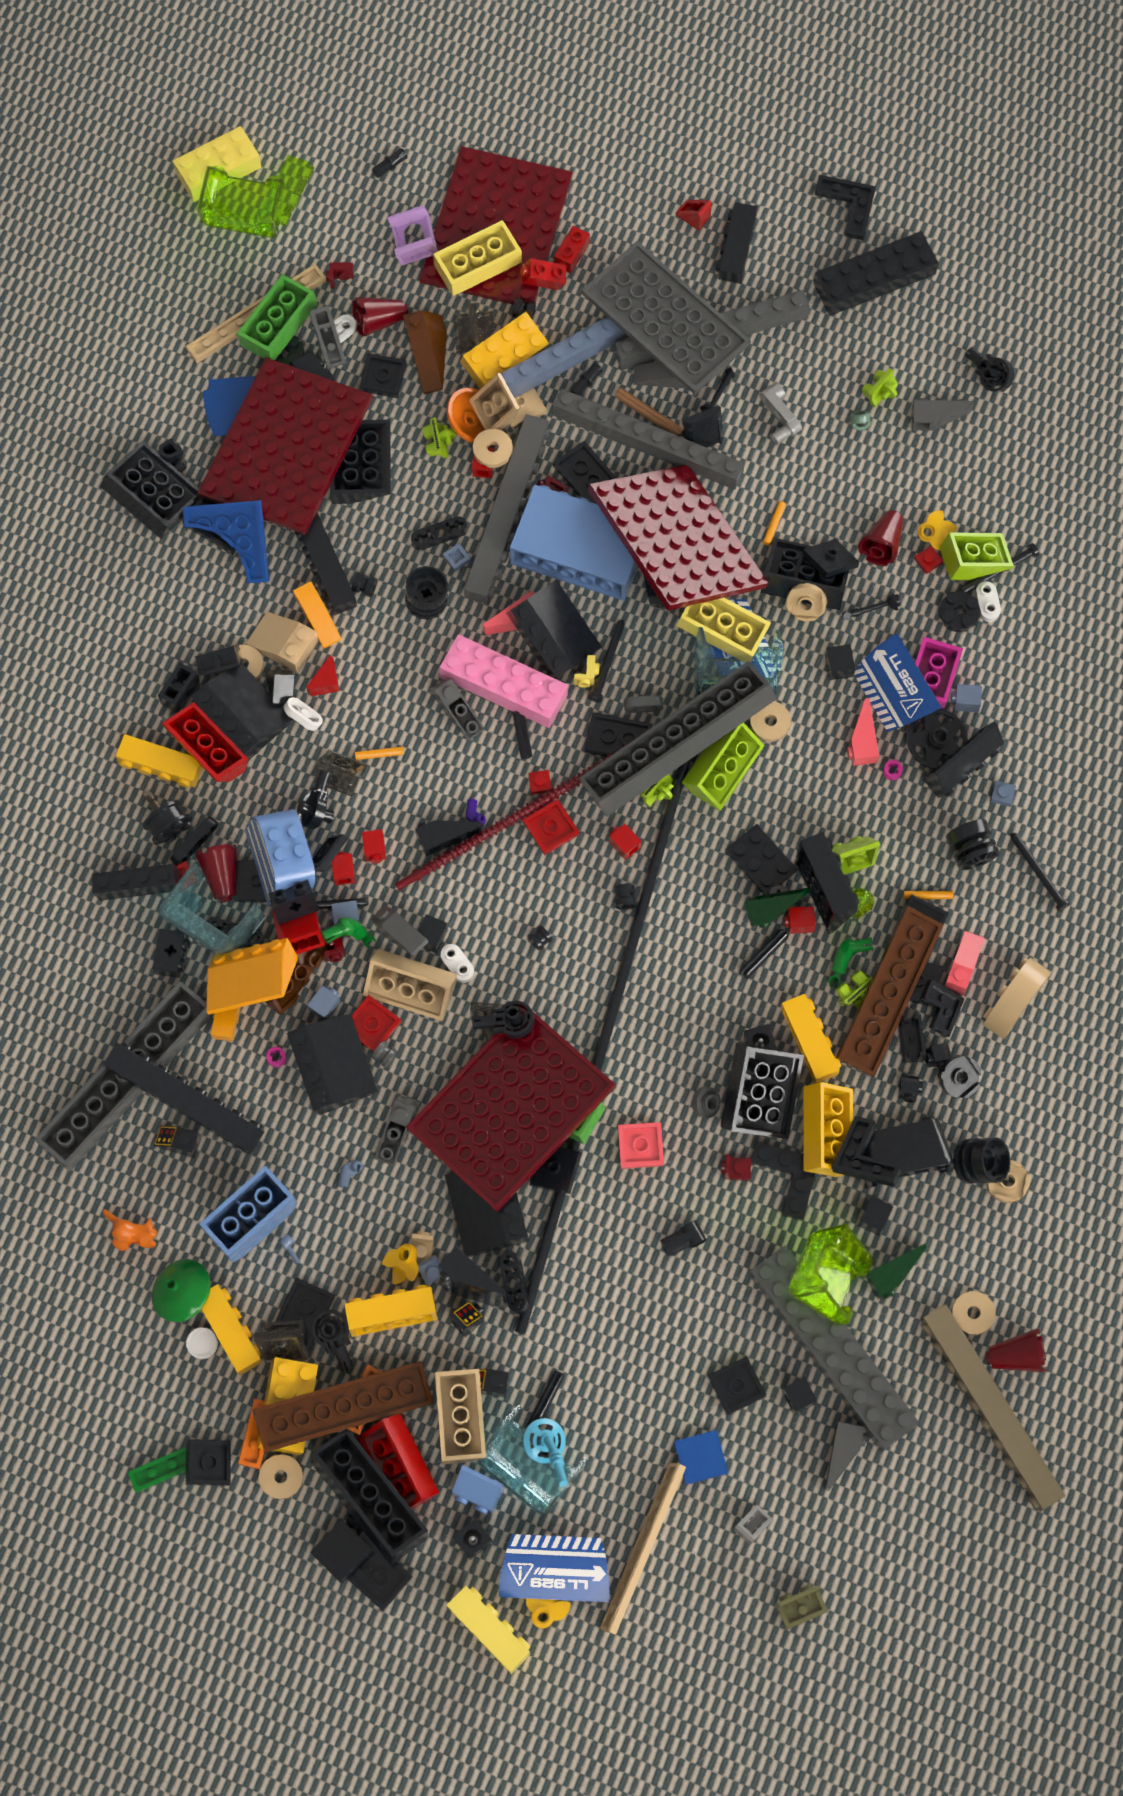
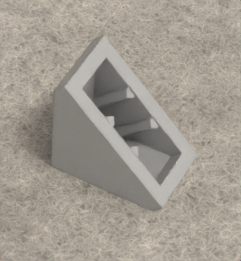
M756 1505L735 1526L734 1531L751 1545L773 1519Z

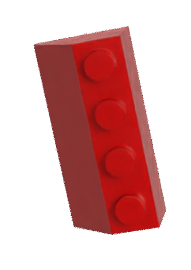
M194 702L162 723L163 727L216 782H230L245 772L248 758Z
M401 1414L382 1419L356 1438L411 1509L424 1504L440 1493Z

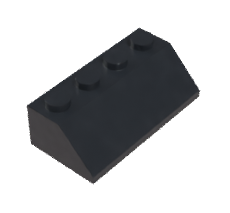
M993 721L982 727L923 778L924 782L938 798L944 795L946 797L950 796L956 790L954 786L959 782L961 784L965 783L971 777L969 773L974 769L976 771L980 770L986 764L984 760L989 756L991 758L995 757L1001 751L999 747L1004 744L997 723Z

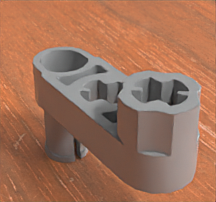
M774 382L759 393L764 405L783 425L780 429L770 434L774 444L779 445L780 442L789 436H794L802 430L801 423L781 400L786 396V393L779 383Z

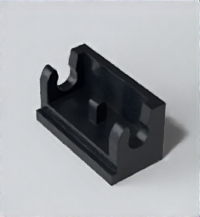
M239 644L195 656L200 676L240 666L242 657H239L238 654L240 650Z
M921 1014L914 1015L910 1019L904 1016L898 1024L902 1062H923L926 1057Z

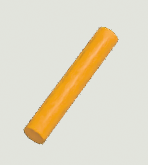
M779 501L762 542L764 545L770 546L786 506L785 502Z
M403 747L355 752V759L362 760L404 755Z
M953 891L903 892L904 899H909L911 894L920 899H953L954 896Z

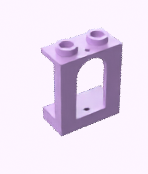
M424 205L387 217L392 226L396 244L394 249L395 255L401 266L433 256L434 253L438 252L430 216ZM412 224H419L422 227L424 239L406 244L404 235L406 228Z

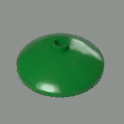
M192 1259L177 1260L165 1267L158 1275L152 1289V1304L156 1313L164 1320L174 1323L183 1322L194 1317L203 1308L210 1293L211 1282L206 1268Z

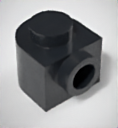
M169 439L160 444L158 454L173 466L178 460H182L183 450L179 444Z
M947 1043L931 1045L926 1050V1057L924 1059L926 1065L941 1069L945 1061L951 1058L949 1045Z
M901 1075L898 1098L909 1103L916 1102L918 1094L922 1093L923 1081H919L917 1076Z

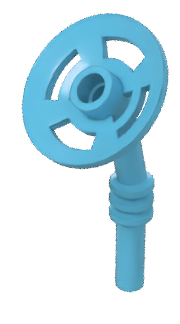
M537 1419L528 1425L523 1434L524 1450L528 1457L535 1462L551 1463V1467L555 1469L559 1486L565 1487L568 1485V1481L563 1468L564 1460L562 1457L566 1442L564 1431L557 1422L551 1419ZM548 1424L553 1427L550 1431L540 1430L538 1426ZM531 1433L534 1434V1435H533V1439H532V1443H533L534 1448H532V1449H531V1447H530V1435H531ZM558 1433H559V1435H560V1446H559V1449L557 1448V1446H558V1436H557V1434H558ZM540 1451L550 1453L549 1457L547 1458L539 1457L537 1455Z

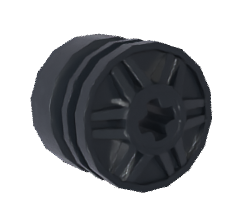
M423 566L416 568L409 574L405 586V603L408 611L413 616L426 620L436 618L444 612L447 607L448 581L439 569Z
M985 819L964 823L946 835L950 849L958 851L954 858L958 861L957 866L960 870H970L983 866L1000 854L998 847L995 846L996 841L994 839H987L991 836L992 832Z
M998 1137L962 1139L957 1144L953 1155L956 1175L966 1184L1002 1182L1010 1171V1152L1005 1142Z

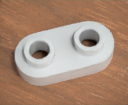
M342 315L334 321L340 343L351 336L356 330L355 319L350 315Z
M981 582L975 592L979 602L980 616L987 622H993L998 619L1001 612L997 589L991 582ZM983 589H988L990 592L985 593ZM992 607L994 611H989L987 608Z
M289 698L284 704L286 714L308 730H317L323 722L319 713L297 698Z
M448 944L444 946L441 950V960L450 972L458 974L456 979L458 982H469L474 976V968L457 945ZM453 951L455 955L453 957H449L447 955L448 952ZM461 968H466L467 972L460 973L459 970Z

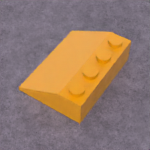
M288 938L275 939L269 943L255 944L252 947L239 948L232 952L218 953L213 956L208 967V1015L284 997L298 960V956Z

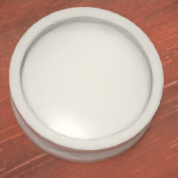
M200 1327L190 1332L186 1340V1346L193 1357L207 1359L216 1352L218 1340L210 1329Z

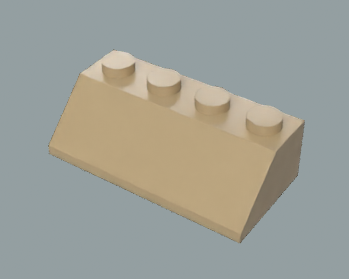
M377 949L370 961L363 996L367 997L370 995L375 1000L443 1021L458 974Z
M479 1369L435 1372L442 1465L465 1463L486 1458Z

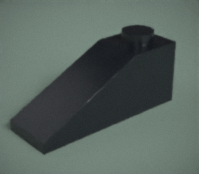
M434 820L419 824L418 828H415V833L427 857L464 841L470 836L473 837L475 833L480 834V830L483 831L481 822Z

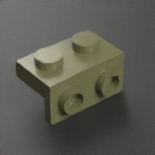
M808 1584L799 1589V1594L792 1596L790 1592L779 1597L780 1602L776 1603V1607L786 1630L828 1612L818 1585L813 1587L812 1584Z

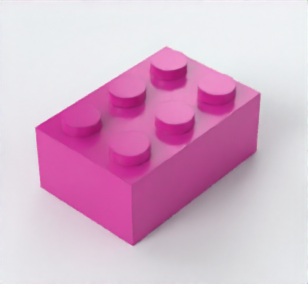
M923 637L916 665L941 705L940 709L944 710L963 648Z

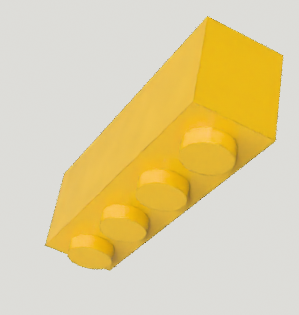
M124 734L116 754L117 761L123 768L131 769L132 767L145 775L154 774L163 781L169 782L172 780L185 788H189V786L196 788L203 767L191 755Z
M802 994L783 1002L780 1009L800 1053L804 1055L803 1060L814 1084L837 1076L841 1063L836 1058L837 1055L833 1056L831 1051L832 1043L829 1037H825L822 1029H824L823 1023L819 1017L816 1018L813 1012L815 1006L811 998L807 999L806 994Z
M217 1284L210 1288L208 1299L202 1311L240 1376L261 1364L260 1356L263 1353L257 1343L252 1345L249 1339L252 1337V1334L247 1325L242 1327L238 1319L242 1318L236 1306L231 1308L228 1302L231 1297L226 1288L221 1289Z

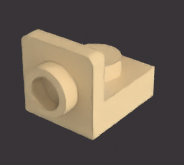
M417 1231V1234H412L411 1244L417 1250L416 1262L418 1264L432 1257L434 1237L425 1231Z

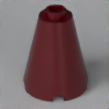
M355 297V300L352 301V315L357 320L358 326H356V331L360 337L368 336L404 320L403 315L409 314L408 306L402 300Z
M896 510L887 511L862 537L858 544V550L861 555L864 553L867 556L866 560L868 562L883 567L895 562L904 522L901 513Z
M231 844L208 847V852L202 853V849L196 851V858L214 899L219 900L220 903L232 901V897L236 896V844L232 846Z
M1033 1329L990 1346L989 1351L985 1352L987 1365H992L993 1369L1047 1372V1366L1043 1367L1046 1361L1042 1336H1037V1334L1041 1333V1329Z

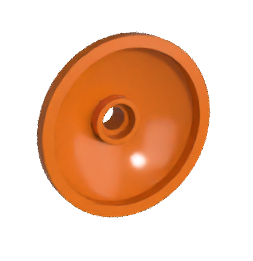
M463 388L456 391L450 397L447 403V417L453 430L462 439L474 443L477 435L485 430L469 402V399L479 390Z

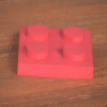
M661 1122L618 1125L621 1169L664 1166Z

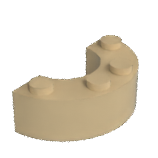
M1025 957L1010 976L1012 981L1009 986L1004 985L999 991L998 996H1000V999L994 1008L989 1007L983 1018L986 1020L983 1026L1002 1039H1005L1038 990L1041 989L1052 972L1032 958L1028 959Z

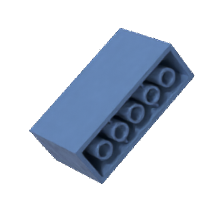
M534 484L510 546L511 565L625 601L638 566L599 506L585 498H575L566 492H557L545 485L538 486Z

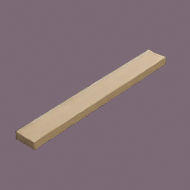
M314 264L293 277L292 280L310 290H314L326 282V277L317 265ZM265 296L186 345V350L194 361L199 363L237 339V332Z
M669 1463L600 1626V1629L607 1633L616 1635L685 1471L686 1467L681 1464Z

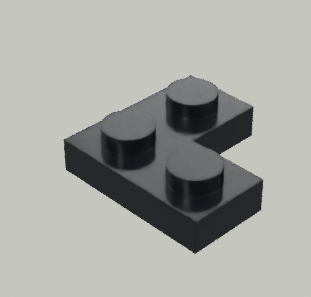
M932 979L927 980L920 999L936 1008L929 1028L945 1037H950L964 998Z

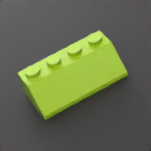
M743 722L703 750L682 781V784L694 796L721 811L765 745Z

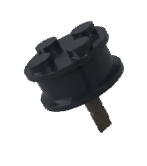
M150 790L142 793L154 810L142 824L144 830H149L152 834L154 844L164 842L170 844L176 840L177 834L188 830L192 826V817L190 814H185L181 808L182 803L180 800H174L161 806Z

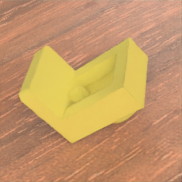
M587 655L586 674H574V685L582 688L594 686L595 675H599V663H596V655Z

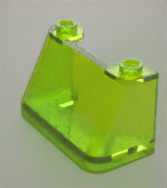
M207 166L197 206L200 220L209 227L275 238L279 228L285 185L284 180L277 176H271L264 183L230 177L221 166Z
M847 1224L818 1230L809 1237L788 1290L793 1298L834 1324H848L852 1319L853 1311L849 1306L843 1305L854 1278L866 1276L874 1259Z

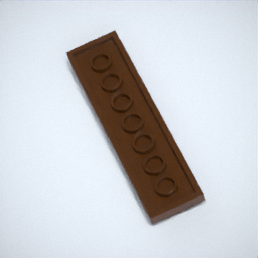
M909 906L904 907L838 1051L837 1059L871 1077H875L943 928V924Z
M422 1361L258 1407L252 1409L263 1451L266 1453L434 1404Z

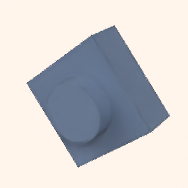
M459 543L443 553V558L454 572L471 561V557Z
M995 781L991 802L1011 807L1016 785Z
M436 1255L418 1263V1270L426 1285L435 1282L441 1277L438 1268L440 1262Z

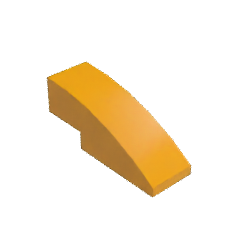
M310 581L293 590L294 597L304 612L306 620L311 628L317 632L323 649L342 640L312 582Z
M241 1007L215 1013L211 1031L213 1039L234 1042Z

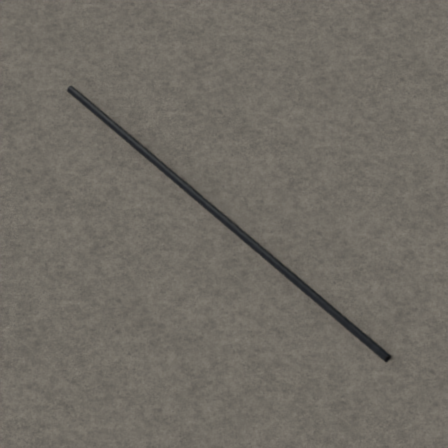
M702 683L699 695L709 689L711 685ZM691 759L678 767L671 790L673 797L667 803L592 1064L600 1071L603 1067L683 789L682 781L687 775ZM571 1138L568 1149L578 1151L580 1142ZM555 1191L527 1288L529 1308L525 1313L519 1315L515 1332L519 1334H526L566 1193Z

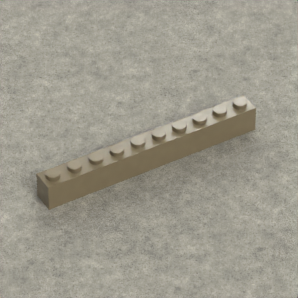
M945 1304L923 1317L921 1320L923 1323L921 1325L922 1330L926 1336L930 1335L935 1342L933 1343L935 1351L938 1355H943L946 1360L944 1364L950 1374L954 1373L958 1379L956 1382L958 1388L962 1393L966 1392L970 1399L968 1403L974 1412H978L981 1416V1425L985 1431L991 1432L994 1437L992 1439L994 1446L998 1451L1002 1450L1004 1453L1006 1465L1010 1470L1014 1469L1018 1476L1016 1480L1023 1490L1026 1489L1030 1497L1028 1499L1033 1508H1038L1041 1512L1063 1499L1066 1495L947 1305Z

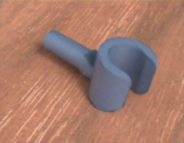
M286 1234L281 1239V1246L287 1250L297 1265L300 1263V1260L291 1248L295 1241Z

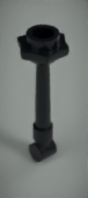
M732 368L725 370L726 376L723 377L722 383L711 403L700 406L702 412L715 407L724 389L731 379L735 377Z
M890 592L887 601L859 609H852L849 612L844 611L842 617L845 620H849L851 617H857L886 606L897 611L898 606H901L898 594L894 595L893 592Z

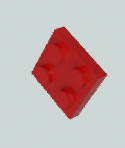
M558 799L522 820L544 856L580 835L579 830Z
M370 995L365 998L352 1014L361 1043L372 1052L375 1051L381 1042H386L402 1023L399 1017Z

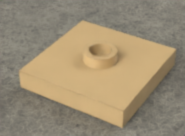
M534 388L514 398L519 406V411L515 420L509 426L512 430L521 426L526 414L540 417L547 413L546 407Z

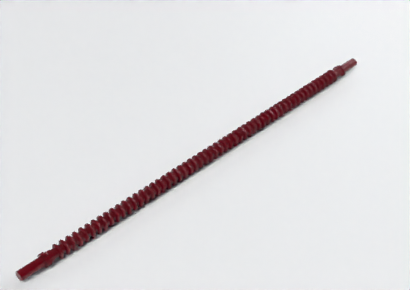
M593 763V767L588 766V770L585 771L583 769V773H577L578 776L575 777L573 775L571 780L567 779L566 783L562 782L561 786L557 785V788H552L551 792L546 791V795L541 794V798L536 797V801L531 800V804L526 803V807L521 806L520 810L516 809L515 813L511 812V815H506L505 819L500 818V822L495 821V825L490 824V828L485 827V831L480 830V834L475 833V837L472 838L470 836L468 841L465 839L463 844L460 842L458 847L454 846V849H449L448 853L443 852V856L438 855V859L433 858V862L428 861V864H423L422 868L414 869L411 871L412 874L395 883L396 888L399 891L415 881H421L422 877L426 874L430 875L431 871L436 872L435 869H441V865L446 866V862L451 863V859L456 860L457 856L461 857L462 853L466 854L467 850H472V847L477 848V844L482 845V841L487 842V838L490 837L492 839V835H498L497 832H503L504 828L508 829L509 825L513 826L514 822L518 823L519 819L523 820L524 816L528 817L529 813L533 814L534 810L538 811L539 807L543 808L544 804L548 805L549 801H554V798L559 799L560 795L564 796L565 792L569 793L570 789L574 790L575 786L579 787L581 783L579 778L598 764Z

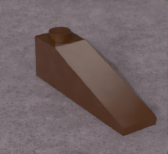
M423 310L403 315L404 327L423 394L443 390L447 330L443 316Z
M325 942L324 946L297 954L298 960L284 997L265 1001L279 1015H282L300 997L298 995L299 992L310 981L309 976L313 970L321 964L324 959L323 952L329 951L331 948L330 944Z

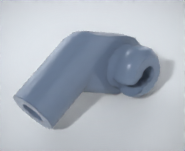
M352 1160L341 1167L338 1187L348 1188L350 1177L363 1169L361 1161Z

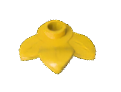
M939 510L929 514L927 521L919 526L917 533L922 541L929 542L934 549L940 550V545L947 535L955 533L958 527L952 522L945 521L944 512ZM925 529H929L931 531V534L929 536L924 534Z
M403 1244L398 1249H391L386 1254L382 1265L393 1268V1284L403 1283L407 1278L410 1281L415 1280L418 1274L417 1250L412 1244Z
M526 1598L527 1608L532 1612V1622L541 1629L549 1627L553 1621L563 1620L571 1607V1603L567 1601ZM540 1613H545L547 1615V1619L545 1621H540L538 1619Z

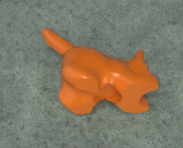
M107 1209L103 1210L104 1216L113 1223L111 1233L113 1236L112 1244L115 1248L125 1251L129 1249L132 1243H136L144 1248L156 1247V1242L152 1239L156 1237L157 1230L152 1224L151 1218L145 1224L139 1225L129 1220L119 1219Z

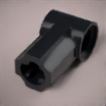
M694 1220L682 1226L679 1231L661 1239L660 1242L669 1258L687 1248L691 1249L699 1246L707 1239L697 1220Z

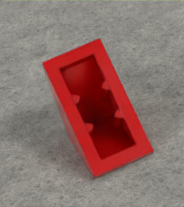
M686 200L675 214L700 231L711 218L712 203L710 200Z
M332 656L327 658L307 685V692L311 697L340 691Z

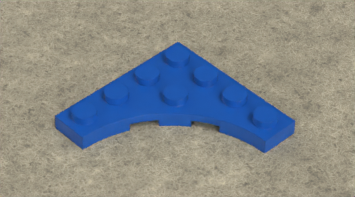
M261 500L183 507L185 527L212 531L220 535L231 547L235 548L241 557L240 560L244 566L248 583L269 582Z

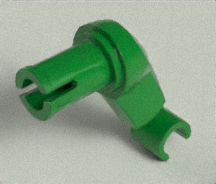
M350 917L338 919L336 925L321 932L327 944L343 935L347 937L352 936L358 941L361 940L366 948H370L369 941L374 940L376 942L370 931H367L358 921Z
M872 937L854 941L847 938L842 941L835 954L831 969L835 973L828 979L830 988L834 981H839L837 988L842 984L840 975H845L849 961L855 953L874 951L873 945L864 946V944L873 943Z

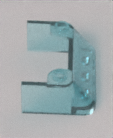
M703 627L698 628L694 650V686L698 695L745 664L739 659L714 658V649L707 644ZM775 630L772 647H760L756 650L754 658L750 661L770 684L774 694L776 693L785 650L779 630Z
M193 863L160 905V915L165 921L214 954H223L246 944L266 918L265 914L254 903L238 925L232 927L227 934H224L196 915L201 909L202 901L194 892L205 879V876L197 864Z
M518 1404L500 1422L485 1446L486 1458L480 1459L478 1462L487 1473L503 1484L504 1487L536 1513L545 1515L573 1483L588 1460L584 1457L574 1469L564 1464L563 1468L568 1485L560 1487L555 1469L551 1468L547 1463L533 1461L526 1454L521 1443L524 1434L523 1429L514 1421L522 1407Z

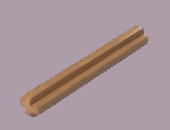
M618 389L615 394L618 400L663 430L679 437L682 435V427L625 389Z

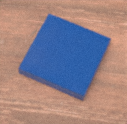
M717 1430L674 1441L679 1463L686 1467L683 1473L685 1485L729 1473Z

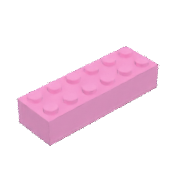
M459 634L439 667L440 678H451L455 685L508 710L518 711L526 718L547 728L551 727L568 696L567 684Z

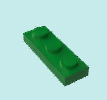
M186 1447L127 1472L135 1493L137 1494L185 1473Z

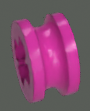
M890 760L885 764L884 776L888 780L895 781L901 777L903 767L897 760ZM892 766V769L893 767H896L897 774H894V772L893 774L889 773V767Z
M272 1047L268 1050L266 1057L272 1067L278 1068L285 1064L286 1054L282 1048ZM278 1052L281 1060L277 1059V1062H273L271 1056L272 1054L276 1055Z

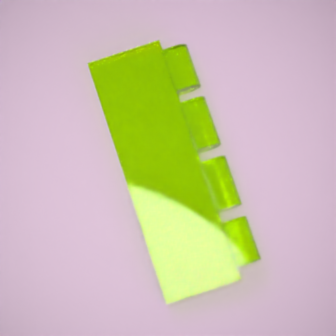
M290 155L287 156L257 216L258 221L277 227L279 224L282 226L287 225L292 215L291 212L294 211L300 199L299 196L302 195L308 183L306 180L310 179L315 169L314 166L309 164V161Z

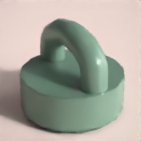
M861 410L851 413L852 428L859 431L867 429L871 423L870 412Z

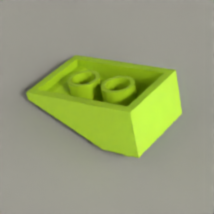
M949 533L940 545L941 554L950 580H971L1014 567L1003 533Z
M857 836L848 843L834 844L832 851L835 856L837 855L840 858L843 874H849L875 865L880 842L869 836L863 838Z

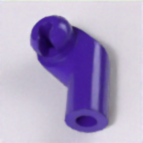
M468 799L466 819L472 822H481L483 826L486 823V818L476 811L477 800Z

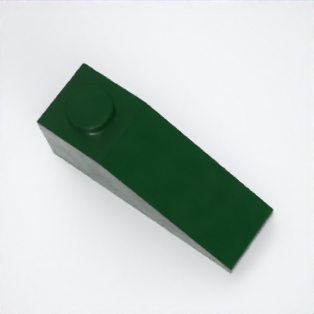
M810 888L753 896L745 901L750 925H759V928L770 926L773 920L810 892Z
M925 1244L867 1272L865 1277L877 1299L883 1297L886 1300L896 1294L895 1291L926 1250Z

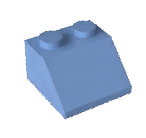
M462 1465L452 1494L456 1496L454 1500L464 1505H467V1502L475 1505L474 1509L486 1515L487 1512L493 1514L504 1491L503 1484Z

